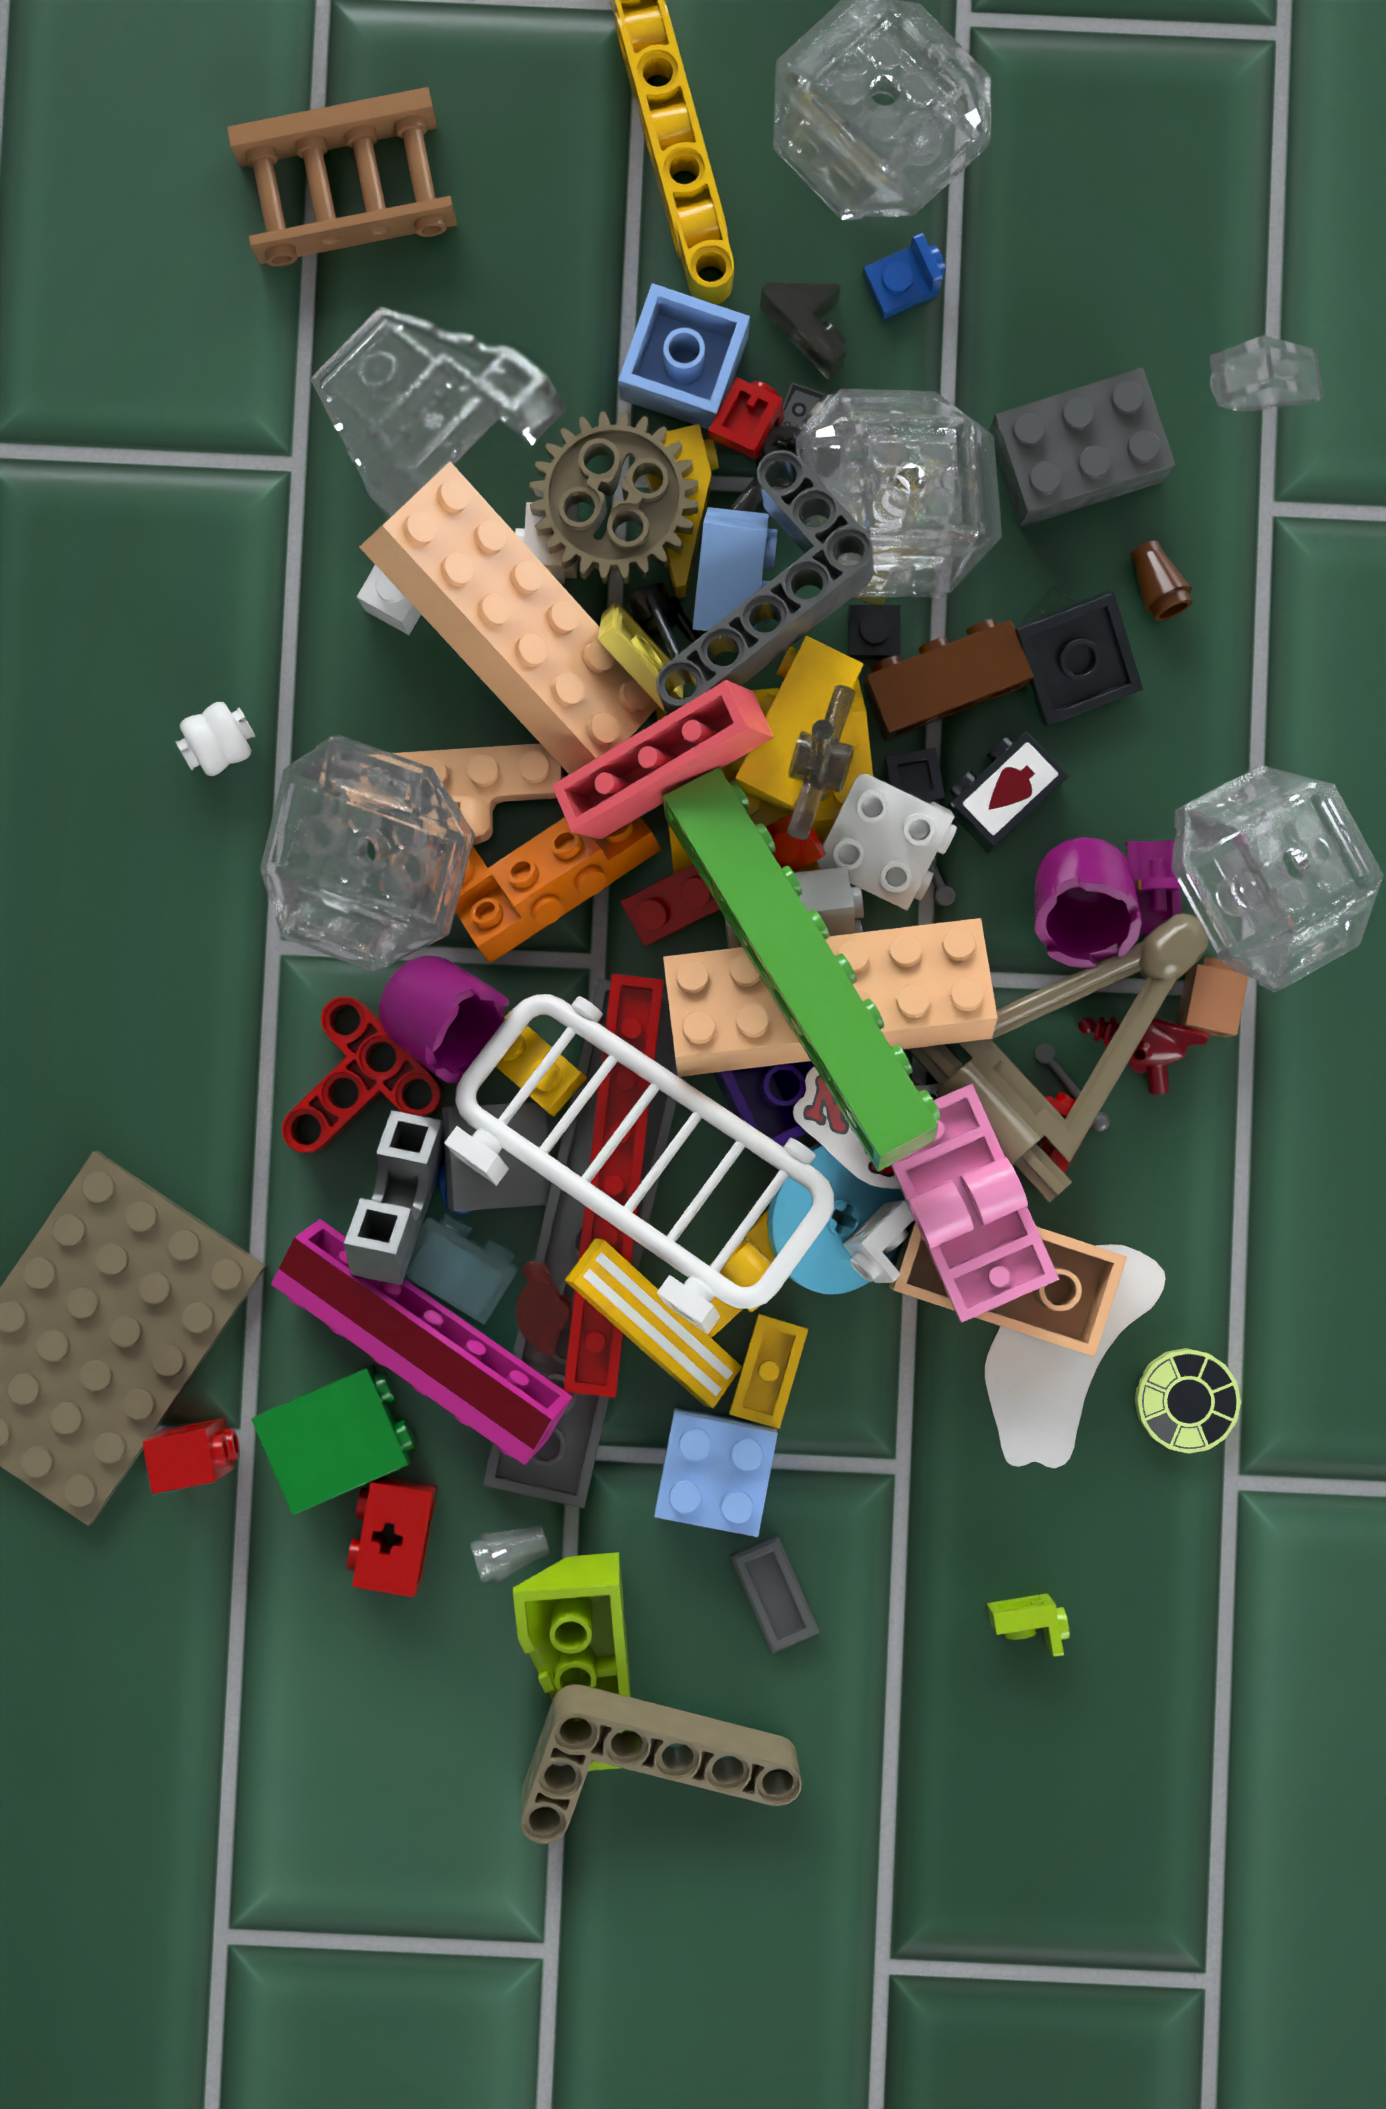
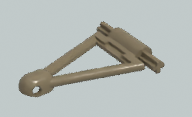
M1187 913L1176 914L1156 927L1145 937L1143 942L1132 946L1126 955L1118 957L1117 953L1098 962L1094 968H1085L997 1009L998 1019L992 1039L957 1043L971 1058L965 1065L945 1044L907 1050L939 1083L941 1087L936 1091L939 1097L973 1084L1004 1156L1050 1203L1072 1181L1041 1149L1037 1142L1044 1137L1070 1163L1173 984L1196 964L1205 953L1209 943L1207 927L1202 920L1194 915ZM1140 972L1146 979L1144 985L1067 1117L1064 1119L992 1040Z

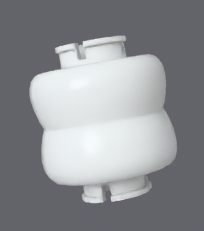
M216 702L210 705L202 714L193 715L182 720L179 727L185 738L175 742L191 770L201 765L206 775L215 776L222 772L229 764L247 759L251 755V748L247 739L256 736L240 708L231 713L224 702Z

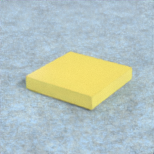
M614 602L601 615L598 640L664 711L657 692L656 680L661 669L671 659L620 603ZM684 685L676 687L672 691L671 697L683 700Z

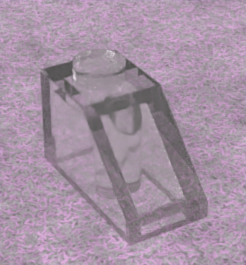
M1262 335L1210 356L1212 369L1210 387L1219 407L1249 412L1312 403L1324 399L1316 349Z

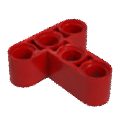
M336 997L329 1001L322 1010L321 1025L326 1035L347 1057L287 1114L282 1124V1136L286 1144L294 1151L302 1153L321 1152L328 1148L383 1094L403 1113L431 1117L443 1106L445 1099L444 1087L430 1070L388 1037L379 1017L367 1005L352 997ZM354 1007L360 1015L359 1027L349 1035H342L336 1028V1016L342 1009ZM387 1043L396 1052V1062L390 1070L380 1073L374 1069L371 1063V1055L377 1046ZM350 1079L358 1087V1100L353 1106L343 1109L336 1103L334 1091L338 1083ZM424 1080L432 1088V1100L425 1108L416 1110L407 1101V1089L415 1081ZM308 1115L317 1118L321 1125L320 1137L310 1145L302 1142L297 1134L298 1123Z

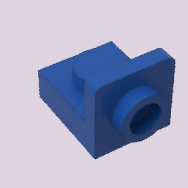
M920 233L912 237L910 247L865 266L862 275L884 320L938 296L943 280L942 275L946 274V268L936 245L929 247L924 234Z

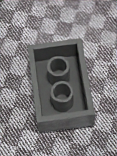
M1143 367L995 414L988 431L1019 528L1164 482L1176 465Z

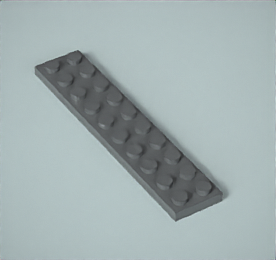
M598 978L593 1005L603 1013V1016L597 1023L606 1028L611 981ZM663 993L655 1062L678 1076L668 994ZM585 1039L578 1070L587 1079L571 1096L569 1108L600 1068L603 1051ZM598 1088L563 1133L557 1161L581 1177L590 1165ZM661 1090L657 1092L650 1102L641 1182L666 1150L677 1101ZM659 1177L638 1204L637 1216L648 1224ZM552 1183L513 1355L563 1390L575 1289L565 1279L578 1263L585 1205ZM634 1240L631 1265L639 1270L644 1246ZM567 1392L573 1397L547 1442L526 1465L514 1457L504 1454L492 1442L483 1486L584 1508L609 1397Z

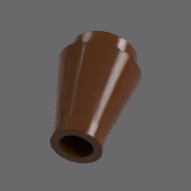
M1159 541L1146 542L1131 552L1130 556L1135 565L1144 610L1146 613H1152L1155 621L1173 618L1192 605L1193 601L1189 595L1192 587L1164 553Z

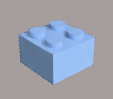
M652 283L618 379L620 400L694 425L700 424V427L709 429L733 384L749 337L750 316Z
M707 507L703 523L693 630L709 631L770 582L762 580L763 569L774 570L778 529L768 528L769 514ZM768 618L762 619L760 622H768Z
M674 1407L654 1517L758 1537L777 1440V1429L753 1421Z

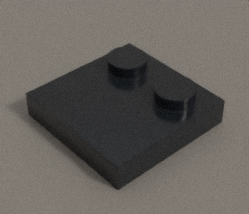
M1105 591L1014 626L1034 676L1030 681V685L1042 723L1046 726L1056 724L1143 690L1114 592Z

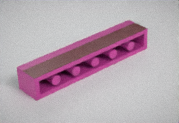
M321 1219L294 1237L271 1283L272 1286L285 1294L292 1303L309 1311L326 1323L334 1333L347 1338L368 1353L376 1363L392 1370L410 1383L417 1392L430 1397L451 1412L459 1422L472 1427L496 1444L504 1454L514 1457L522 1464L526 1465L547 1442L573 1398L570 1394L405 1278L401 1286L351 1275L344 1247L346 1237Z

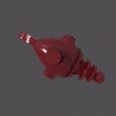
M1101 1016L1097 1023L1090 1017H1084L1079 1021L1078 1029L1083 1034L1094 1033V1041L1098 1042L1100 1039H1103V1046L1107 1047L1121 1023H1117L1115 1017H1111L1109 1022H1105V1017ZM1154 1018L1128 1063H1130L1131 1069L1137 1073L1147 1072L1149 1093L1156 1095L1165 1094L1169 1091L1167 1064L1183 1059L1187 1054L1189 1046L1207 1044L1210 1035L1202 1030Z

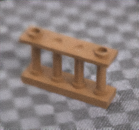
M429 87L227 127L230 145L239 166H249L254 169L266 230L265 233L249 236L250 246L259 264L267 263L270 266L276 267L286 266L294 263L297 257L416 233L422 237H432L442 234L447 230V227L457 226L451 196L435 197L423 137L427 130L438 128ZM398 136L404 141L416 203L386 208L373 145L376 144L377 140ZM348 146L354 150L366 213L336 218L323 155L327 153V150ZM299 156L304 159L316 222L286 228L274 165L280 159Z

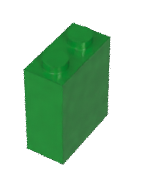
M374 1364L251 1418L292 1516L405 1467L414 1459L411 1450L417 1448L414 1434L406 1419L398 1422L390 1403L396 1400L393 1385L385 1371L377 1373Z

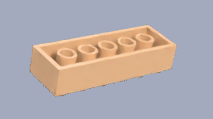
M451 462L447 463L359 546L569 775L629 739L659 707L598 640L599 626Z
M981 918L829 936L826 939L834 955L843 954L850 963L857 979L853 986L862 1001L868 998L871 999L879 1010L884 1021V1028L880 1030L890 1046L898 1044L903 1050L992 1039L998 1017ZM743 947L663 957L678 1077L811 1061Z

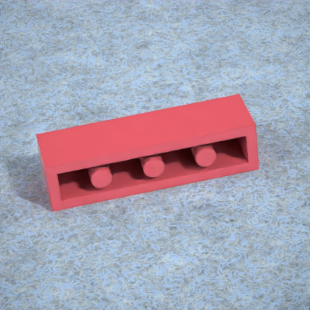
M725 680L552 785V788L571 832L603 839L661 805L665 794L717 767L722 769L774 737L754 692Z

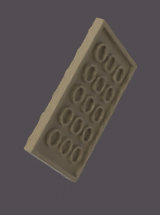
M93 1151L0 1287V1466L87 1526L94 1523L142 1452V1441L155 1433L267 1265L99 1151Z

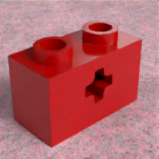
M226 1417L164 1429L142 1441L152 1494L216 1482L235 1468L234 1460L240 1458L237 1433L234 1428L228 1429Z
M382 1476L371 1481L369 1488L361 1487L355 1516L357 1519L364 1520L360 1540L352 1539L346 1570L355 1571L352 1587L415 1597L421 1585L437 1485ZM388 1523L395 1524V1534L402 1536V1538H398L393 1546L386 1545V1536L378 1533Z

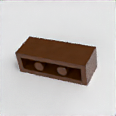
M994 618L987 619L967 628L966 633L968 636L949 643L947 637L937 638L918 648L920 655L901 661L899 655H895L873 664L870 667L872 673L866 675L863 687L884 740L893 739L1027 687L1034 676L1012 620L996 624Z

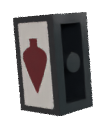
M1027 731L1016 741L1007 735L986 755L992 762L979 776L970 770L949 790L955 799L949 804L947 809L951 810L959 824L987 853L1069 777Z

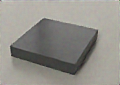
M536 1102L523 1103L507 1126L540 1148L548 1137L547 1111ZM509 1104L479 1106L499 1119ZM457 1106L442 1107L444 1142L456 1126L471 1136L475 1133L476 1129L460 1116ZM444 1144L448 1211L547 1205L551 1188L550 1181L502 1148L498 1155L509 1170L496 1186L456 1158Z

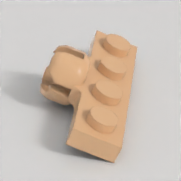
M541 743L358 755V805L362 810L411 807L429 808L431 833L439 843L462 846L463 836H471V844L477 845L489 840L493 834L492 812L497 804L507 801L557 798L552 785L564 778V768Z

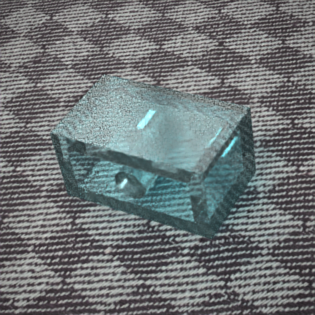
M444 1213L441 1220L434 1215L427 1217L421 1227L405 1277L485 1325L493 1316L521 1269L511 1263L516 1255L490 1239L485 1246L471 1239L467 1235L472 1228L448 1213Z

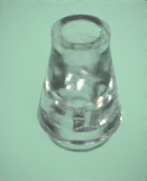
M541 1525L526 1529L480 1534V1540L469 1543L482 1583L494 1580L498 1584L539 1558L550 1555Z

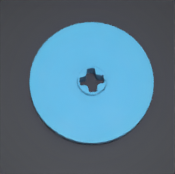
M818 1143L809 1148L816 1155L811 1166L817 1169L829 1181L834 1193L833 1212L835 1209L839 1210L844 1215V1218L838 1224L832 1219V1212L828 1223L792 1271L789 1278L802 1287L814 1292L842 1294L856 1290L869 1283L854 1270L850 1264L852 1256L842 1244L884 1203L904 1200L906 1202V1199L901 1189L881 1188L869 1185L858 1179ZM790 1177L786 1179L769 1204L768 1238L775 1258L813 1205L811 1193ZM898 1247L888 1253H884L889 1261L893 1258Z

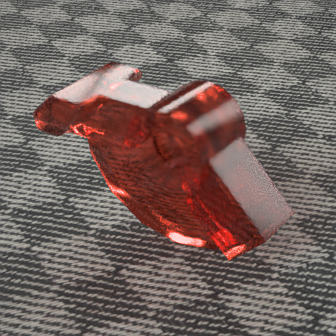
M529 1261L521 1268L529 1283L524 1286L517 1300L516 1319L521 1333L531 1344L537 1346L536 1351L553 1356L556 1352L563 1326L569 1320L573 1307L567 1297L560 1295L548 1267Z

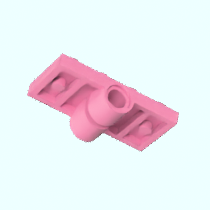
M973 1084L935 1099L934 1102L941 1115V1119L937 1121L939 1126L935 1141L890 1165L961 1323L1059 1280L1028 1210L1027 1198L1012 1164L1004 1156Z

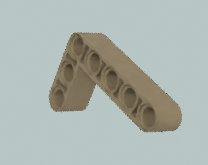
M573 1684L565 1686L556 1693L552 1700L522 1787L521 1828L523 1834L529 1840L540 1844L556 1842L563 1837L568 1829L592 1760L771 1806L786 1805L795 1800L801 1792L802 1780L797 1752L789 1739L779 1735L584 1685ZM578 1717L584 1720L575 1722L568 1719ZM625 1730L633 1731L630 1734H620L619 1732ZM675 1743L684 1744V1745L679 1746V1747H671V1746H669V1745H672V1744H675ZM725 1756H733V1758L727 1760L720 1759ZM558 1762L567 1763L562 1766L554 1765V1763ZM774 1769H783L777 1772H769ZM540 1807H550L549 1809H540Z

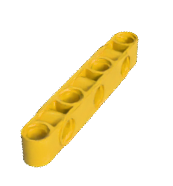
M610 0L620 49L676 253L681 259L689 291L692 297L718 305L724 302L731 294L734 279V260L729 245L723 209L666 3L664 0ZM655 75H661L670 80L661 87H655L646 82ZM680 171L691 172L697 177L689 184H680L672 179ZM706 267H715L723 272L724 275L715 282H708L699 277L698 273Z

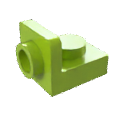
M1048 1593L987 1603L990 1624L996 1635L1005 1634L1006 1639L1019 1640L1035 1636L1036 1629L1043 1628L1045 1644L1053 1657L1064 1655L1062 1640L1070 1638L1064 1607L1056 1608L1055 1602Z

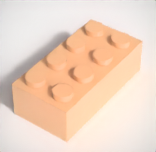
M914 1220L908 1227L909 1235L903 1242L895 1266L901 1275L893 1283H890L889 1288L954 1310ZM1036 1227L1059 1280L982 1313L975 1318L1095 1357L1127 1256Z

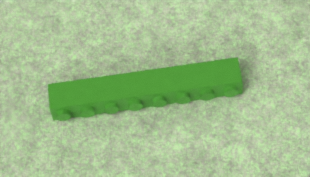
M717 767L663 796V804L667 822L876 1170L879 1172L934 1142L939 1126L937 1121L941 1119L936 1103L926 1090L918 1092L908 1076L912 1073V1067L906 1054L898 1044L890 1046L880 1030L884 1028V1021L879 1010L871 999L868 998L862 1001L853 986L857 979L850 963L843 954L835 956L826 942V939L829 938V932L823 919L815 909L808 912L800 900L799 896L803 892L796 875L789 866L781 869L772 854L776 851V847L769 831L763 823L754 825L746 812L750 806L740 784L736 780L728 782L720 767Z

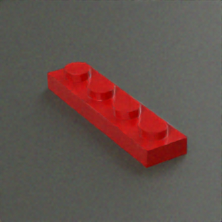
M803 808L765 826L774 841L776 851L772 854L781 869L789 866L795 872L826 855ZM693 863L620 901L644 947L720 909Z

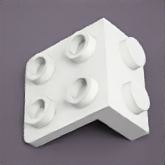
M860 774L856 777L823 844L826 855L817 860V864L821 869L847 867L851 884L857 887L860 886L861 889L908 911L913 899L915 898L920 901L930 885L934 873L928 871L936 853L944 854L957 829V826L951 824L954 815L950 809L933 801L929 804L869 774Z

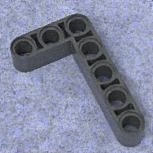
M779 450L765 455L757 468V480L764 508L805 554L661 669L656 680L657 692L667 715L725 680L742 686L866 587L872 580L874 559L872 540L805 463L792 452ZM787 478L794 481L786 489L778 490L771 487V484L778 479ZM815 515L824 516L828 519L820 527H809L804 524L807 518ZM845 553H856L863 557L858 563L849 566L840 564L837 561ZM809 585L816 586L821 590L817 596L811 599H803L795 595L800 588ZM771 618L779 622L776 629L770 632L763 633L754 629V626L762 619ZM730 651L738 655L737 659L728 666H718L712 663L715 656L721 652ZM689 684L696 687L693 695L687 699L677 700L671 697L672 691L680 685Z

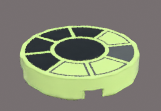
M1183 1348L1163 1353L1151 1361L1143 1371V1376L1136 1388L1134 1401L1138 1420L1150 1437L1170 1450L1189 1454L1210 1450L1227 1438L1237 1423L1241 1399L1237 1381L1224 1363L1209 1353Z

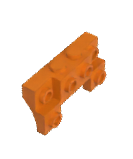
M564 817L489 868L470 843L428 872L481 953L491 964L546 926L556 922L561 916L582 902L598 894L605 887L662 849L652 831L641 817L603 839L571 832Z

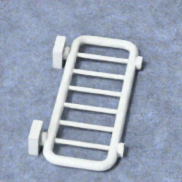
M536 994L523 999L513 1008L462 1075L456 1087L455 1102L459 1114L470 1126L476 1129L475 1133L471 1136L456 1126L444 1144L456 1158L496 1186L509 1170L498 1155L502 1148L687 1276L688 1279L682 1284L669 1275L657 1291V1294L665 1305L706 1334L711 1331L720 1318L716 1308L711 1304L714 1297L735 1308L753 1309L766 1304L790 1276L828 1223L834 1210V1193L829 1181L817 1169L811 1166L816 1155L808 1147L793 1138H790L782 1147L597 1023L603 1016V1013L585 998L578 996L572 1005L550 994ZM539 1015L553 1017L566 1026L567 1029L499 1119H497L477 1103L476 1094L480 1086L534 1017ZM578 1034L609 1056L539 1148L508 1127L507 1124L574 1035ZM618 1061L651 1084L581 1177L548 1153ZM661 1090L693 1113L627 1203L622 1206L590 1182L657 1092ZM703 1118L736 1142L666 1236L632 1212ZM746 1147L780 1171L717 1258L709 1266L677 1244L676 1241ZM790 1177L811 1193L813 1205L761 1279L750 1287L738 1286L719 1272L786 1179Z

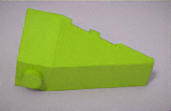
M619 1552L567 1556L513 1587L518 1641L524 1653L529 1654L538 1672V1680L544 1692L549 1693L552 1700L559 1690L573 1684L631 1697ZM574 1717L568 1720L578 1722L584 1719ZM625 1730L619 1733L630 1734L633 1733V1731ZM592 1760L588 1771L618 1769L620 1767Z

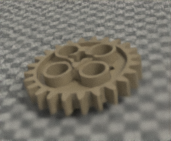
M605 411L600 412L598 427L592 428L588 421L581 417L579 418L581 433L575 436L563 427L560 431L564 446L560 448L551 443L545 445L547 454L552 462L536 461L535 463L536 472L545 479L530 482L529 486L532 494L543 498L530 504L532 515L545 517L535 525L538 536L553 534L546 543L547 551L549 554L564 549L561 563L565 569L573 565L577 560L580 561V575L583 579L590 575L593 568H597L600 572L602 584H607L611 572L619 570L623 583L628 584L630 569L635 567L646 579L649 577V561L654 560L664 568L668 566L667 556L664 551L666 548L679 553L682 552L683 543L676 535L677 532L682 534L693 533V523L683 517V515L698 513V502L686 498L698 492V481L683 479L693 471V463L691 460L676 462L683 452L681 442L678 441L665 447L667 429L663 426L653 435H650L648 433V417L643 416L635 428L629 426L626 411H622L617 425H610ZM598 455L608 456L614 461L612 468L602 474L589 471L586 468L587 463L594 456ZM628 456H633L635 461L622 482L624 501L616 500L614 502L605 534L601 540L594 539V534L601 526L607 513L605 495H614L621 477L624 461ZM652 474L659 477L663 483L653 493H642L634 486L637 479L642 475ZM576 503H588L594 508V513L586 521L575 522L567 517V511ZM630 521L640 525L643 532L634 541H622L615 536V530L624 522Z

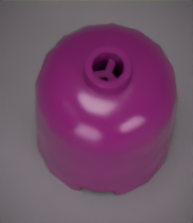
M1080 837L1063 841L1049 850L1038 866L1034 889L1035 933L1038 935L1039 940L1047 947V954L1052 959L1070 967L1094 968L1097 965V960L1109 958L1118 953V957L1126 955L1138 940L1142 924L1134 877L1128 859L1117 846L1102 839Z
M421 956L405 962L394 971L386 982L379 999V1019L388 1037L428 1070L447 1083H459L462 1075L505 1020V1006L509 1005V1001L497 990L449 960L439 956Z

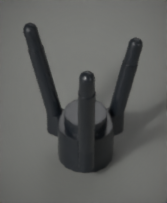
M664 583L644 586L628 597V603L632 610L630 616L643 630L645 629L649 636L661 634L672 659L681 653L671 630L676 624L675 621L691 644L700 638V635L696 630H693V625L684 614L678 597H670ZM655 711L648 718H652L655 715Z

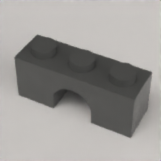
M391 1110L376 1152L378 1174L373 1197L371 1200L359 1199L344 1241V1247L351 1275L402 1286L438 1180L440 1168L445 1159L442 1120Z

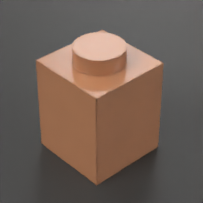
M1204 958L1203 965H1193L1186 972L1176 1024L1208 1032L1209 1035L1224 1038L1236 1036L1238 1034L1249 974L1234 971V962L1217 958Z

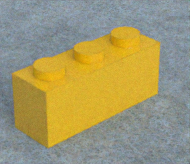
M807 635L800 649L793 646L789 647L777 671V675L785 678L777 695L773 696L766 693L760 704V708L774 738L735 760L730 766V769L738 772L735 780L740 784L743 791L789 814L792 812L860 675L863 663Z

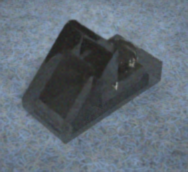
M767 283L761 289L760 308L829 380L844 366L847 350L844 347L845 340L838 329L828 321L821 323L819 320L838 303L841 286L839 284Z

